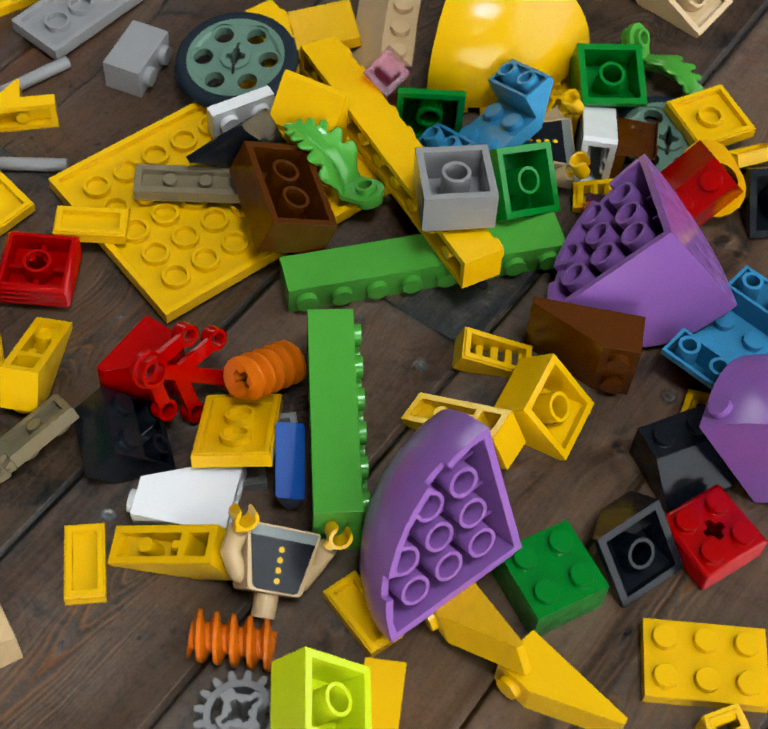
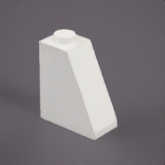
M584 106L577 130L575 153L579 151L587 153L591 160V164L588 166L590 174L586 179H578L574 176L573 182L609 179L618 146L616 108Z
M191 466L141 476L137 489L132 488L129 493L126 510L130 512L129 514L134 525L219 524L227 530L228 525L233 522L228 514V509L232 504L239 505L245 478L247 477L246 467L192 468Z

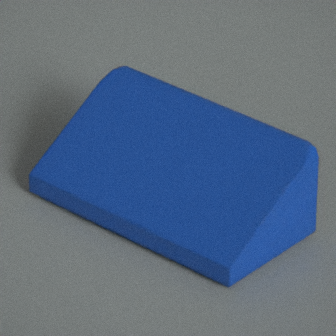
M279 421L275 425V498L287 510H294L305 499V426L303 423Z

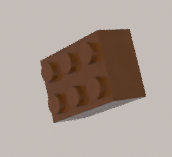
M244 141L229 169L258 252L302 254L324 250L338 228L314 164L307 160L310 151L301 150L297 145Z

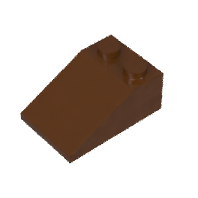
M534 297L523 343L533 346L532 351L538 355L554 353L571 375L588 387L602 390L609 394L620 393L627 395L642 354L646 317Z

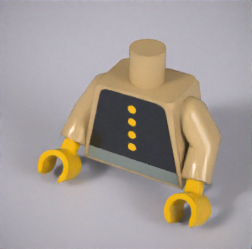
M569 89L564 92L561 98L563 105L561 107L556 105L546 112L542 129L529 139L534 143L551 142L557 187L572 188L574 176L578 179H586L590 174L588 166L591 164V160L584 151L575 153L571 118L566 116L568 113L577 116L584 110V104L580 99L581 96L576 89Z
M232 504L228 509V514L233 522L227 527L219 551L227 574L233 580L234 589L254 592L250 616L275 620L278 598H300L303 592L307 591L337 553V550H343L350 546L353 535L349 526H346L342 534L334 536L339 527L336 521H329L324 528L327 538L326 540H320L321 534L259 522V514L252 504H249L247 513L241 516L242 510L239 505Z

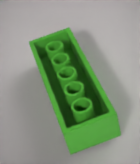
M307 309L312 533L321 534L320 540H326L327 537L324 532L326 523L336 521L339 529L334 536L342 534L346 526H349L353 535L352 543L343 550L360 549L362 527L370 502V491H367L369 462L368 455H365L367 425L363 419L365 389L362 388L361 380L363 378V355H360L362 343L361 324H354L353 309Z

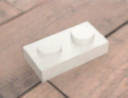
M267 85L207 107L208 131L213 139L267 108L270 114L275 99L274 92Z

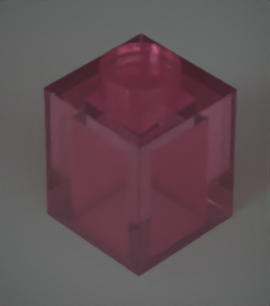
M388 45L365 69L363 74L388 97L411 74L413 68Z

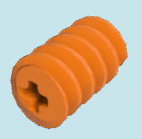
M278 340L272 344L264 345L261 348H256L251 352H245L240 356H234L229 359L224 367L223 378L230 395L235 398L257 401L262 397L279 392L283 388L299 384L307 374V364L304 355L295 344L286 340Z
M198 609L189 631L187 661L193 651H195L197 662L205 663L211 652L214 665L221 666L228 655L231 668H238L243 657H245L248 670H255L260 659H262L264 671L271 673V662L274 661L278 628L276 631H272L270 618H265L260 628L256 629L253 616L249 615L243 627L238 625L235 613L231 614L226 624H222L220 611H215L211 620L205 622L203 609Z

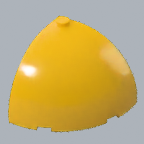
M446 0L433 44L427 89L466 91L464 112H468V108L488 107L498 100L488 79L498 71L501 65L514 59L550 75L554 81L551 92L554 91L557 83L569 77L571 56L577 43L590 44L589 28L577 0Z

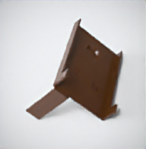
M618 113V146L609 179L615 178L622 172L626 156L639 158L645 154L650 161H655L658 152L659 120H657V124L619 118Z

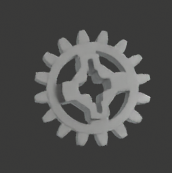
M249 670L246 671L243 679L238 680L235 673L229 671L228 682L223 684L221 680L215 677L212 679L213 692L201 690L200 699L204 705H194V717L199 719L193 723L194 729H260L259 722L265 719L266 713L269 712L270 715L271 689L267 690L268 677L266 676L261 677L256 683L252 681V673ZM219 704L222 713L215 718V723L211 724L213 712ZM238 714L242 719L248 717V721L242 722L239 718L233 720V716ZM270 719L266 729H270Z

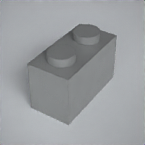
M133 20L103 61L106 86L142 98L148 87H152L155 84L158 73L163 65H167L172 57V47L169 44L168 31Z

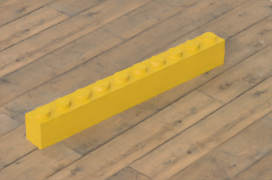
M336 35L300 45V66L304 76L349 93L348 136L356 143L359 151L460 287L463 289L500 275L504 248L501 241L497 237H493L487 228L441 231L421 230L413 183L415 148L423 146L416 138L413 129L407 126L400 118L396 107L390 105L383 96L381 88L375 85L368 77L364 66L359 65L353 58L349 47L344 46Z

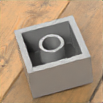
M488 144L415 148L413 183L421 230L441 231L495 228L499 193Z

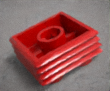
M19 231L8 232L0 261V302L70 307L83 253L81 251L80 238L76 236Z
M718 484L665 514L684 569L702 590L709 588L760 556L765 545L768 543L765 537ZM704 533H708L713 536L707 537Z

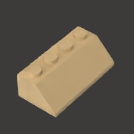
M359 0L356 23L362 46L351 48V53L357 63L364 66L368 77L375 85L381 88L382 92L396 93L397 87L410 88L422 0Z

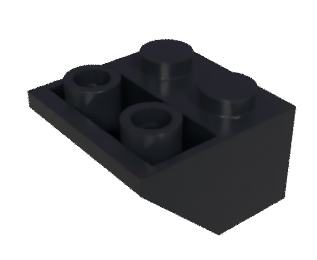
M101 386L74 409L80 416L74 421L85 477L119 484L140 479L144 475L170 471L176 468L165 422L152 415V401Z

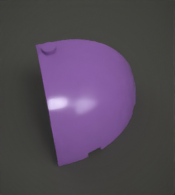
M645 154L619 173L609 183L612 189L600 202L593 200L579 217L558 253L553 266L557 270L555 281L549 283L547 299L646 317L642 348L669 343L683 328L694 333L717 318L723 317L737 306L726 275L701 229L676 192Z
M768 354L743 355L731 361L720 373L710 393L699 428L753 502L768 503Z
M453 409L441 410L423 423L402 444L388 463L373 491L367 508L360 541L362 587L373 621L391 643L522 548L489 427L464 412Z

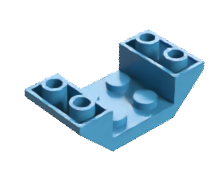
M511 59L509 62L501 65L498 71L488 79L498 98L494 104L489 105L471 124L463 127L459 133L437 122L434 126L427 128L418 141L423 147L488 144L489 150L523 145L525 141L542 129L554 81L550 75Z
M745 265L729 281L737 303L736 307L723 317L717 318L694 333L683 328L661 351L662 355L711 390L720 373L734 359L743 355L768 354V279L748 265Z

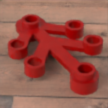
M180 321L174 326L172 338L157 351L148 349L136 355L129 369L130 380L135 386L141 389H148L153 400L151 404L153 416L162 421H170L177 413L178 405L175 400L169 398L163 384L165 380H172L182 401L180 407L181 417L193 424L200 422L204 403L199 401L191 382L221 385L222 390L229 393L223 378L224 367L222 369L197 367L211 353L219 351L224 347L227 341V334L223 329L214 325L207 326L201 333V342L176 364L168 362L184 347L193 346L199 336L198 328L186 321Z

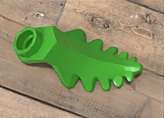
M632 23L623 30L621 36L622 44H642L644 70L669 77L682 88L685 95L703 90V86L697 82L701 81L702 77L691 72L696 68L694 64L681 62L683 57L679 55L650 54V35L641 23Z
M309 118L304 124L302 119H298L294 123H286L283 126L285 134L291 136V141L300 142L297 144L299 149L310 151L307 160L311 164L321 167L319 171L321 181L332 186L340 200L354 203L363 210L376 208L383 202L385 194L383 183L359 174L357 169V145L353 140L345 143L342 142L343 131L340 127H335L328 133V122L321 120L316 126L313 118Z

